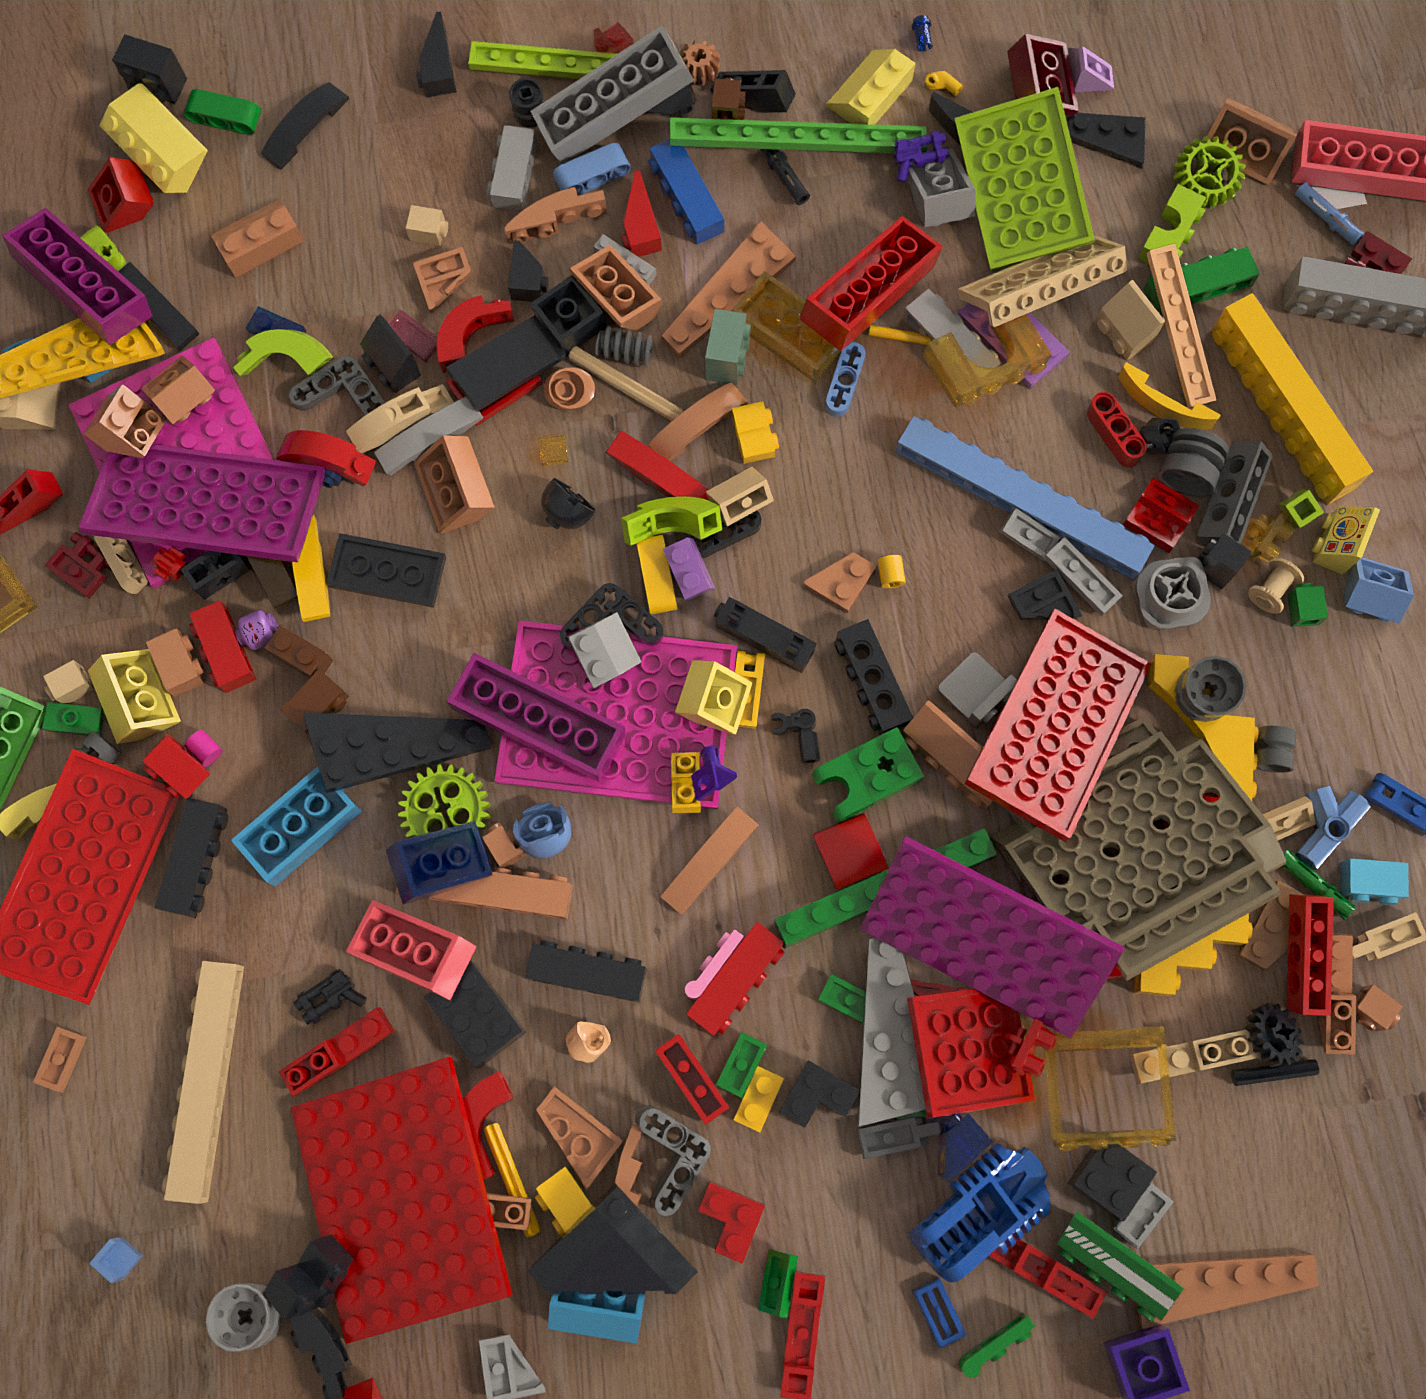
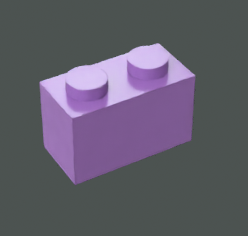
M687 537L663 549L685 600H692L715 589L694 539Z

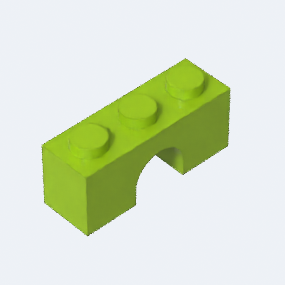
M1178 184L1160 217L1171 223L1174 230L1167 231L1155 226L1138 260L1149 265L1147 252L1173 244L1176 245L1180 259L1183 251L1179 248L1182 243L1187 245L1195 230L1190 228L1193 222L1197 224L1200 222L1206 210L1202 208L1206 197Z

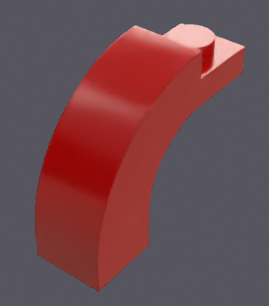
M482 295L460 303L446 316L437 337V355L443 373H447V366L467 355V343L477 330L486 326L514 322L510 300H494L490 304H484Z
M296 430L286 434L276 456V459L279 461L323 466L324 469L333 471L361 486L367 485L376 462L374 459L356 451V446L345 440L309 430Z
M497 1072L480 1081L463 1099L483 1180L496 1175V1171L483 1145V1124L487 1116L494 1109L514 1099L502 1072Z

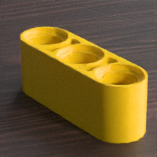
M663 535L652 536L637 543L651 615L677 610L669 563L663 551L665 548Z

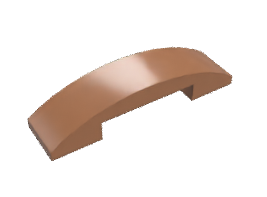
M732 382L706 395L677 416L652 439L648 446L669 461H672L686 450V445L724 417L730 418L732 416V408L747 405L748 401Z

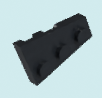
M1076 113L1067 116L1066 121L1072 143L1092 151L1101 150L1112 154L1111 158L1119 161L1121 158L1134 163L1133 166L1142 169L1145 154L1146 117Z

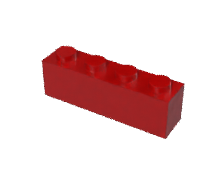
M756 922L686 1015L713 1037L717 1033L723 1035L733 1022L729 1019L733 1011L736 1009L740 1012L750 998L746 994L752 986L758 989L768 976L764 973L768 965L772 963L775 966L785 952L781 949L784 946V942L760 923Z

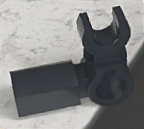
M801 709L798 712L791 713V716H785L782 713L771 715L772 721L780 720L783 722L781 728L773 729L774 735H783L793 729V732L801 731L798 734L802 763L807 764L820 761L817 733L813 731L816 726V717L812 710Z

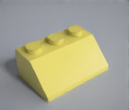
M896 49L872 50L826 103V107L850 124L875 125L913 81L916 63Z
M149 649L101 655L88 670L117 744L143 740L181 722L172 698L164 687Z

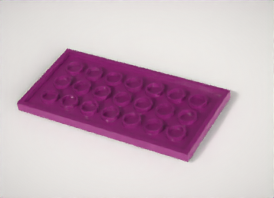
M151 445L146 456L143 458L108 452L78 528L82 534L298 562L324 481L325 469L323 466L160 445Z
M905 836L860 927V930L1032 1019L1042 1021L1045 1026L1069 1038H1072L1124 950V946Z

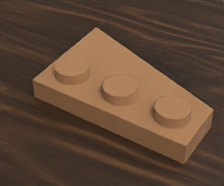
M1281 881L1275 882L1281 890L1280 896L1263 905L1252 926L1251 939H1248L1247 944L1242 945L1237 955L1262 970H1266L1288 950L1289 894L1304 895Z

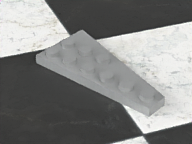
M877 938L868 940L858 1127L926 1110L907 998L915 996L903 952Z

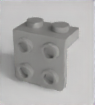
M974 652L939 685L938 691L976 728L982 721L987 724L998 713L995 708L1001 702L1005 704L1017 679L1010 675L1005 680L985 659Z

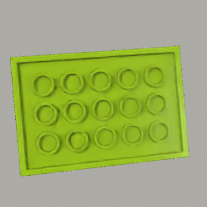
M1058 87L955 118L968 177L975 188V207L991 272L1032 258L1052 255L1095 243Z

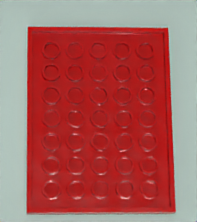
M452 1057L439 1059L290 1107L320 1237L332 1234L353 1257V1261L347 1270L346 1278L339 1284L334 1293L345 1344L505 1299L513 1295Z

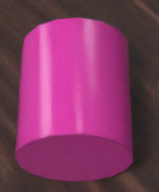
M199 730L192 734L184 745L204 767L214 763L223 752L204 730Z

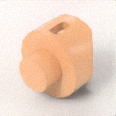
M577 1022L566 1036V1045L570 1056L575 1060L586 1063L594 1062L598 1059L611 1042L610 1034L604 1025L589 1022Z

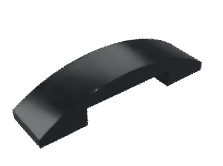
M330 82L310 92L278 124L261 152L262 156L282 170L298 153L296 146L327 114L333 117L349 100V97Z

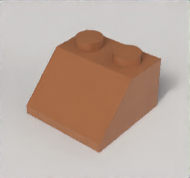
M183 355L141 388L172 424L182 422L191 414L190 410L197 405L201 406L207 403L212 397L211 394L215 391L195 365Z

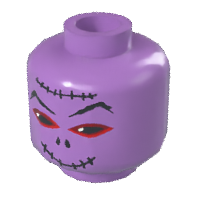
M257 610L239 619L238 629L235 630V634L241 645L246 644L250 649L257 650L267 645L277 630L278 624L271 613Z

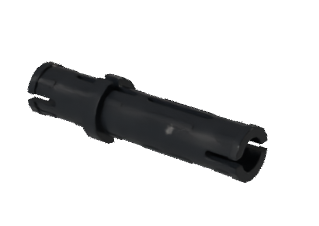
M761 149L768 160L769 168L775 170L783 185L795 200V203L802 205L807 202L810 194L787 162L788 158L785 152L780 151V149ZM773 155H775V156L777 157V159L779 160L781 166L777 163V161H776V159L774 158ZM786 175H789L795 186L791 184Z

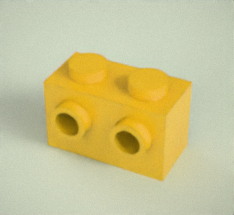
M566 1167L536 1188L539 1194L535 1196V1199L544 1212L550 1209L556 1218L552 1221V1224L560 1236L592 1206Z

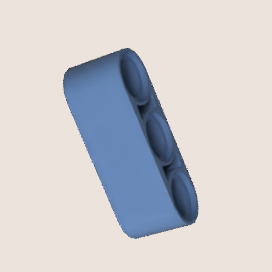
M612 143L558 166L552 175L560 191L575 187L577 196L625 176L631 170V166L620 144Z

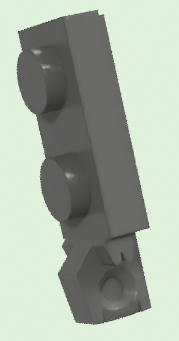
M913 1117L857 1129L863 1159L919 1148L921 1145L928 1144L927 1136L941 1134L937 1121L923 1124L922 1117Z

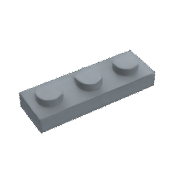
M1065 537L1043 557L1055 570H1058L1061 577L1100 616L1123 596Z

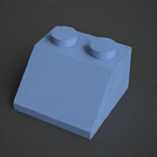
M1362 557L1350 568L1344 591L1345 606L1357 614L1367 613L1374 615L1383 622L1393 621L1400 624L1414 597L1409 572Z

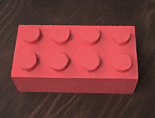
M372 900L346 952L367 964L450 1000L476 946L456 934Z

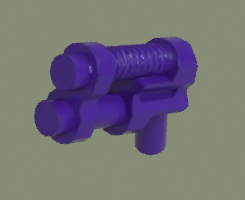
M933 131L928 135L906 140L900 139L894 143L895 164H899L897 181H907L910 165L920 168L924 166V163L932 161L941 163L944 162V158L949 157L948 148H942L941 143L946 142L944 132ZM932 145V151L921 152L922 146Z

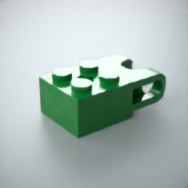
M898 727L819 766L811 774L814 782L819 785L836 781L846 787L848 797L842 803L836 805L832 813L836 822L845 821L870 807L872 808L921 783L924 778ZM882 762L888 764L890 772H887L885 769L879 770L878 767Z

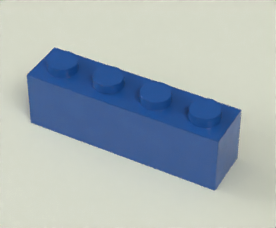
M670 139L651 147L650 159L648 160L649 167L654 175L658 174L661 179L659 183L665 195L669 194L671 197V206L677 217L681 215L684 221L683 228L687 236L693 237L698 245L725 232L724 217L684 146H670Z

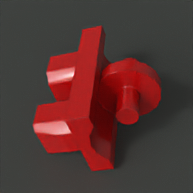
M1034 1019L1024 1040L1023 1038L1027 1030L1020 1026L1015 1035L1006 1033L1004 1037L1010 1043L1007 1054L1014 1057L1018 1048H1020L1012 1067L1015 1069L1014 1072L1021 1076L1027 1073L1040 1077L1046 1062L1033 1054L1037 1046L1051 1052L1057 1042V1036L1046 1029L1042 1021Z

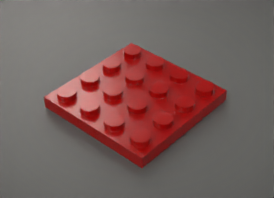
M976 989L907 998L927 1118L1036 1101L1031 1075L1024 1073L1021 1076L1015 1073V1069L1012 1067L1020 1048H1018L1014 1057L1006 1053L1010 1046V1043L1004 1039L1006 1033L1015 1035L1018 1027H1022L1018 1011Z

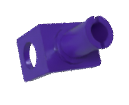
M708 746L701 750L704 766L691 774L695 799L698 801L703 800L715 790H721L737 778L736 772L721 765L718 748L715 749V746ZM701 783L707 785L704 790H701Z

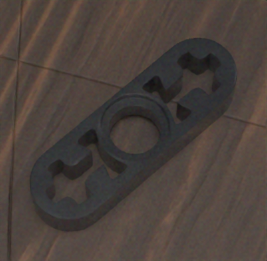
M756 510L747 515L750 519L755 518L754 526L752 527L749 524L740 526L745 523V517L738 520L737 526H740L741 531L739 534L734 523L726 526L721 521L722 527H729L733 531L732 537L724 540L717 533H714L713 538L717 543L716 545H713V540L705 544V550L697 547L701 557L706 558L756 534L761 528L762 518L760 513ZM691 535V537H690V538L694 539L695 543H696L697 540H699L698 538H696V537H694V536H692V535ZM710 536L701 539V542L710 540Z

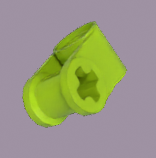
M98 225L93 226L80 237L117 271L126 265V260L118 252L115 244Z

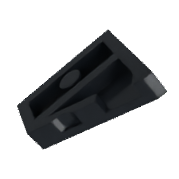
M1058 570L1007 595L1020 620H1048L1054 609L1072 619H1078L1082 616Z

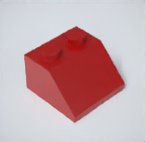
M109 157L87 189L102 230L106 233L143 220L154 205L152 195L145 182L144 174L133 160Z

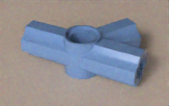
M1330 786L1305 794L1312 801L1317 827L1295 854L1313 870H1316L1337 845L1349 836L1350 830L1369 810L1370 805L1368 801L1360 794L1350 791L1338 805ZM1329 824L1336 827L1337 837L1330 834L1328 830Z

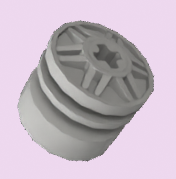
M253 1283L235 1284L224 1288L214 1296L207 1310L206 1326L208 1335L217 1346L226 1351L240 1352L265 1346L276 1337L282 1326L283 1318L263 1295L267 1286ZM246 1311H253L251 1314L253 1322H246L248 1319Z

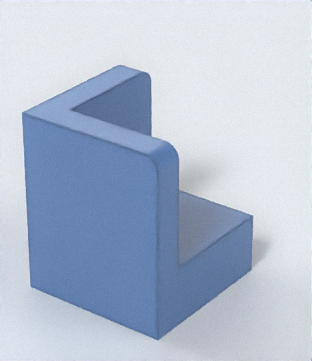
M123 1237L110 1239L89 1264L110 1283L124 1280L143 1255Z

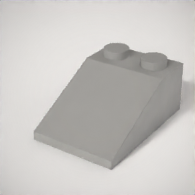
M953 148L948 149L949 157L944 158V162L936 163V161L924 163V166L920 168L914 165L909 166L907 179L918 215L925 227H935L943 223L962 221L966 218L975 217V188Z

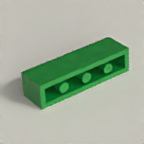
M1248 246L1241 249L1231 248L1222 255L1215 257L1209 255L1190 265L1189 263L1181 264L1191 305L1251 287L1260 275ZM1151 275L1143 290L1147 299L1158 313L1162 315L1153 276Z

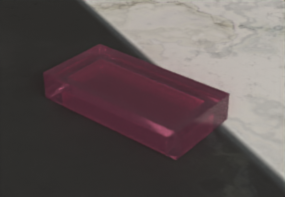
M402 310L389 323L407 348L425 363L437 351V336Z

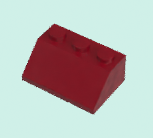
M1030 34L1023 35L1007 51L1015 99L1058 87L1065 116L1076 114L1079 109L1066 42Z

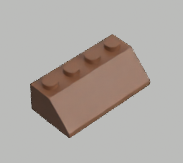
M928 700L906 726L901 735L910 751L914 753L916 751L925 758L923 761L933 771L938 769L946 776L944 780L950 787L955 790L959 788L967 795L966 800L974 808H981L985 811L993 800L964 784L982 747Z

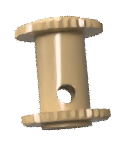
M1282 558L1271 559L1268 567L1272 573L1263 586L1255 585L1248 591L1251 601L1268 613H1281L1284 605L1280 598L1290 585L1297 586L1304 581L1301 570L1290 561Z

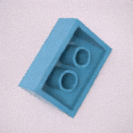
M560 1291V1294H552L549 1307L548 1329L637 1344L646 1292L645 1294H622L621 1291H603V1294H579V1291Z

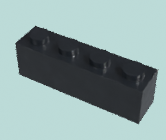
M191 798L186 799L155 909L195 919L197 914L202 911L205 897L203 896L204 889L212 879L213 870L211 865L213 858H216L220 851L219 837L221 830H224L228 823L226 808L214 803Z
M541 940L540 945L532 944L525 975L526 979L640 1003L647 971L645 966H641V960L625 957L624 962L613 960L614 955L604 952H597L596 956L585 954L586 949L569 946L568 951L557 949L558 943Z

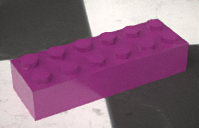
M46 207L2 235L11 257L108 345L113 344L152 317L145 295Z
M474 652L447 700L452 710L601 783L626 735L624 726Z

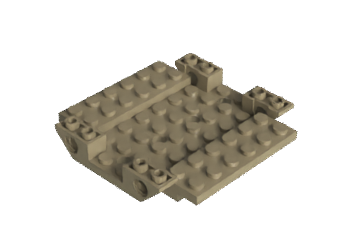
M1145 716L1121 728L1070 840L1065 843L1010 810L1008 812L1017 824H1013L991 836L992 842L1020 883L1026 881L1043 906L1124 946L1123 953L1116 963V967L1126 981L1279 897L1281 890L1268 873L1286 864V859L1272 826L1201 738L1185 732L1168 740L1161 731L1157 733ZM1206 793H1214L1219 797V800L1210 803L1205 801L1202 796ZM1156 820H1165L1168 822L1169 827L1165 830H1159L1153 826V823ZM1107 847H1115L1120 853L1116 857H1107L1104 855L1103 850ZM1058 874H1063L1069 878V881L1064 885H1058L1052 879Z

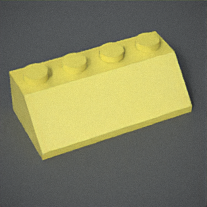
M139 83L108 105L99 125L164 193H187L208 151L143 84Z

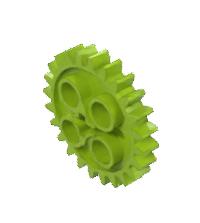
M441 764L438 765L436 773L428 767L426 777L417 773L419 780L417 784L408 781L412 788L411 792L402 791L407 797V801H400L398 803L401 807L405 808V811L398 813V816L406 819V821L400 826L402 829H410L405 836L408 839L416 837L413 843L416 847L424 843L423 851L426 853L432 847H434V854L436 856L440 855L442 849L445 850L448 856H451L452 848L454 847L459 853H462V844L465 843L469 847H473L470 839L472 837L481 839V836L477 833L478 829L487 830L486 825L482 823V819H490L491 816L483 812V810L491 807V804L482 800L488 796V793L486 791L478 792L483 784L481 781L473 783L475 779L473 773L465 777L466 770L463 767L457 773H455V767L452 764L449 765L447 772L444 771ZM451 786H458L460 789L459 794L455 798H447L446 796L447 790ZM436 787L440 789L442 800L448 806L447 813L454 826V833H450L448 822L440 813L442 807L435 793ZM424 797H433V803L429 808L422 809L420 807V802ZM460 812H469V819L466 823H456V817ZM435 822H442V831L437 835L430 834L431 825Z

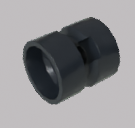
M521 78L511 85L509 91L514 118L517 123L524 127H535L537 123L531 110L545 102L542 87L534 79Z

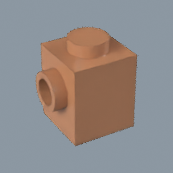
M1374 984L1363 986L1356 996V1016L1360 1018L1358 1022L1370 1031L1392 1029L1400 1019L1398 1013L1403 1006Z

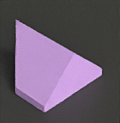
M1083 46L1079 49L1069 47L1075 92L1110 91L1114 89L1112 66Z

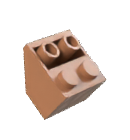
M122 384L106 396L85 430L84 435L105 451L143 458L146 456L167 418Z

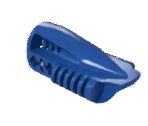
M996 1143L989 1149L990 1154L985 1153L981 1156L982 1161L977 1160L974 1162L975 1169L971 1166L966 1169L967 1176L963 1173L958 1176L959 1183L955 1180L950 1183V1188L954 1194L917 1227L912 1228L908 1232L909 1238L918 1253L946 1281L954 1283L961 1280L995 1249L1004 1255L1008 1251L1007 1246L1013 1247L1016 1244L1015 1239L1021 1240L1024 1237L1023 1232H1030L1032 1230L1031 1225L1036 1226L1040 1223L1039 1218L1044 1219L1050 1214V1196L1045 1185L1047 1173L1040 1160L1028 1148L1023 1147L1012 1151Z

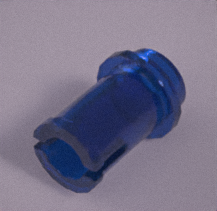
M926 15L915 17L911 25L912 30L915 31L916 48L921 52L927 51L926 45H928L929 50L933 47L930 33L932 23Z

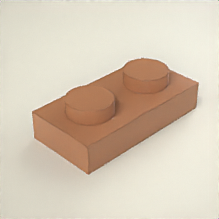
M56 1027L33 1083L64 1093L87 1037L62 1027Z

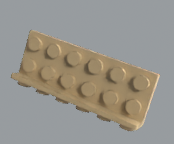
M1094 235L1095 243L1052 255L1032 258L958 289L959 299L987 311L990 325L996 327L1126 272L1125 246Z

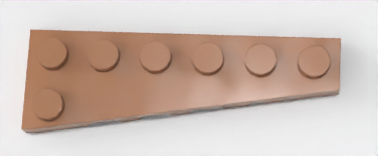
M761 221L662 334V341L680 358L710 333L715 309L737 311L796 261V256Z
M1301 1254L1151 1264L1184 1289L1162 1321L1155 1318L1151 1322L1138 1312L1139 1324L1141 1328H1149L1318 1287L1315 1255Z

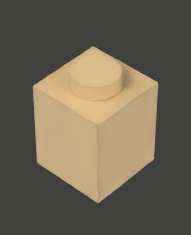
M411 205L405 229L412 242L441 246L442 237L447 236L448 221H445L442 210Z
M74 660L43 676L47 683L45 691L52 701L57 700L62 704H70L95 690L84 667Z

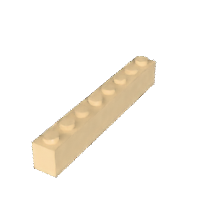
M202 961L201 967L196 972L198 990L197 996L193 997L191 1003V1013L194 1014L192 1026L188 1027L186 1041L189 1043L187 1055L183 1057L181 1066L184 1078L183 1084L179 1086L177 1091V1102H180L178 1114L174 1116L172 1122V1132H175L174 1141L169 1146L167 1161L170 1163L168 1175H165L162 1184V1192L165 1193L164 1200L201 1204L207 1203L209 1199L244 966Z

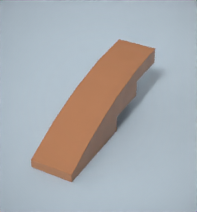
M736 807L661 895V898L679 914H685L718 873L726 867L759 824L739 807Z
M632 1125L621 1154L615 1183L637 1206L642 1194L631 1189L643 1162L633 1158V1154L643 1132L636 1125Z

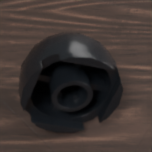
M553 478L542 493L541 505L543 511L547 514L545 520L555 529H559L560 526L568 530L577 529L591 519L595 513V508L582 495L574 493L570 490L571 487L557 478Z

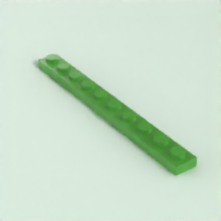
M670 118L669 121L670 146L894 153V143L897 140H906L927 134L926 126ZM928 144L921 147L922 153L927 152Z

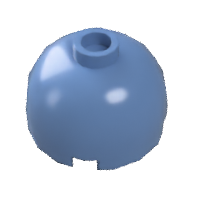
M550 802L536 804L523 812L524 817L519 823L516 819L513 826L514 836L521 849L534 858L544 859L553 857L564 850L570 842L571 822L562 806L560 808L554 807L553 803Z

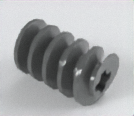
M608 324L605 330H600L598 334L595 355L600 356L604 351L605 358L610 359L614 354L616 361H620L624 356L625 363L630 364L634 359L636 366H641L645 361V367L648 368L653 351L652 335L649 334L644 341L642 340V332H638L636 337L632 338L631 329H628L624 336L622 335L621 327L618 326L615 333H612L611 324Z

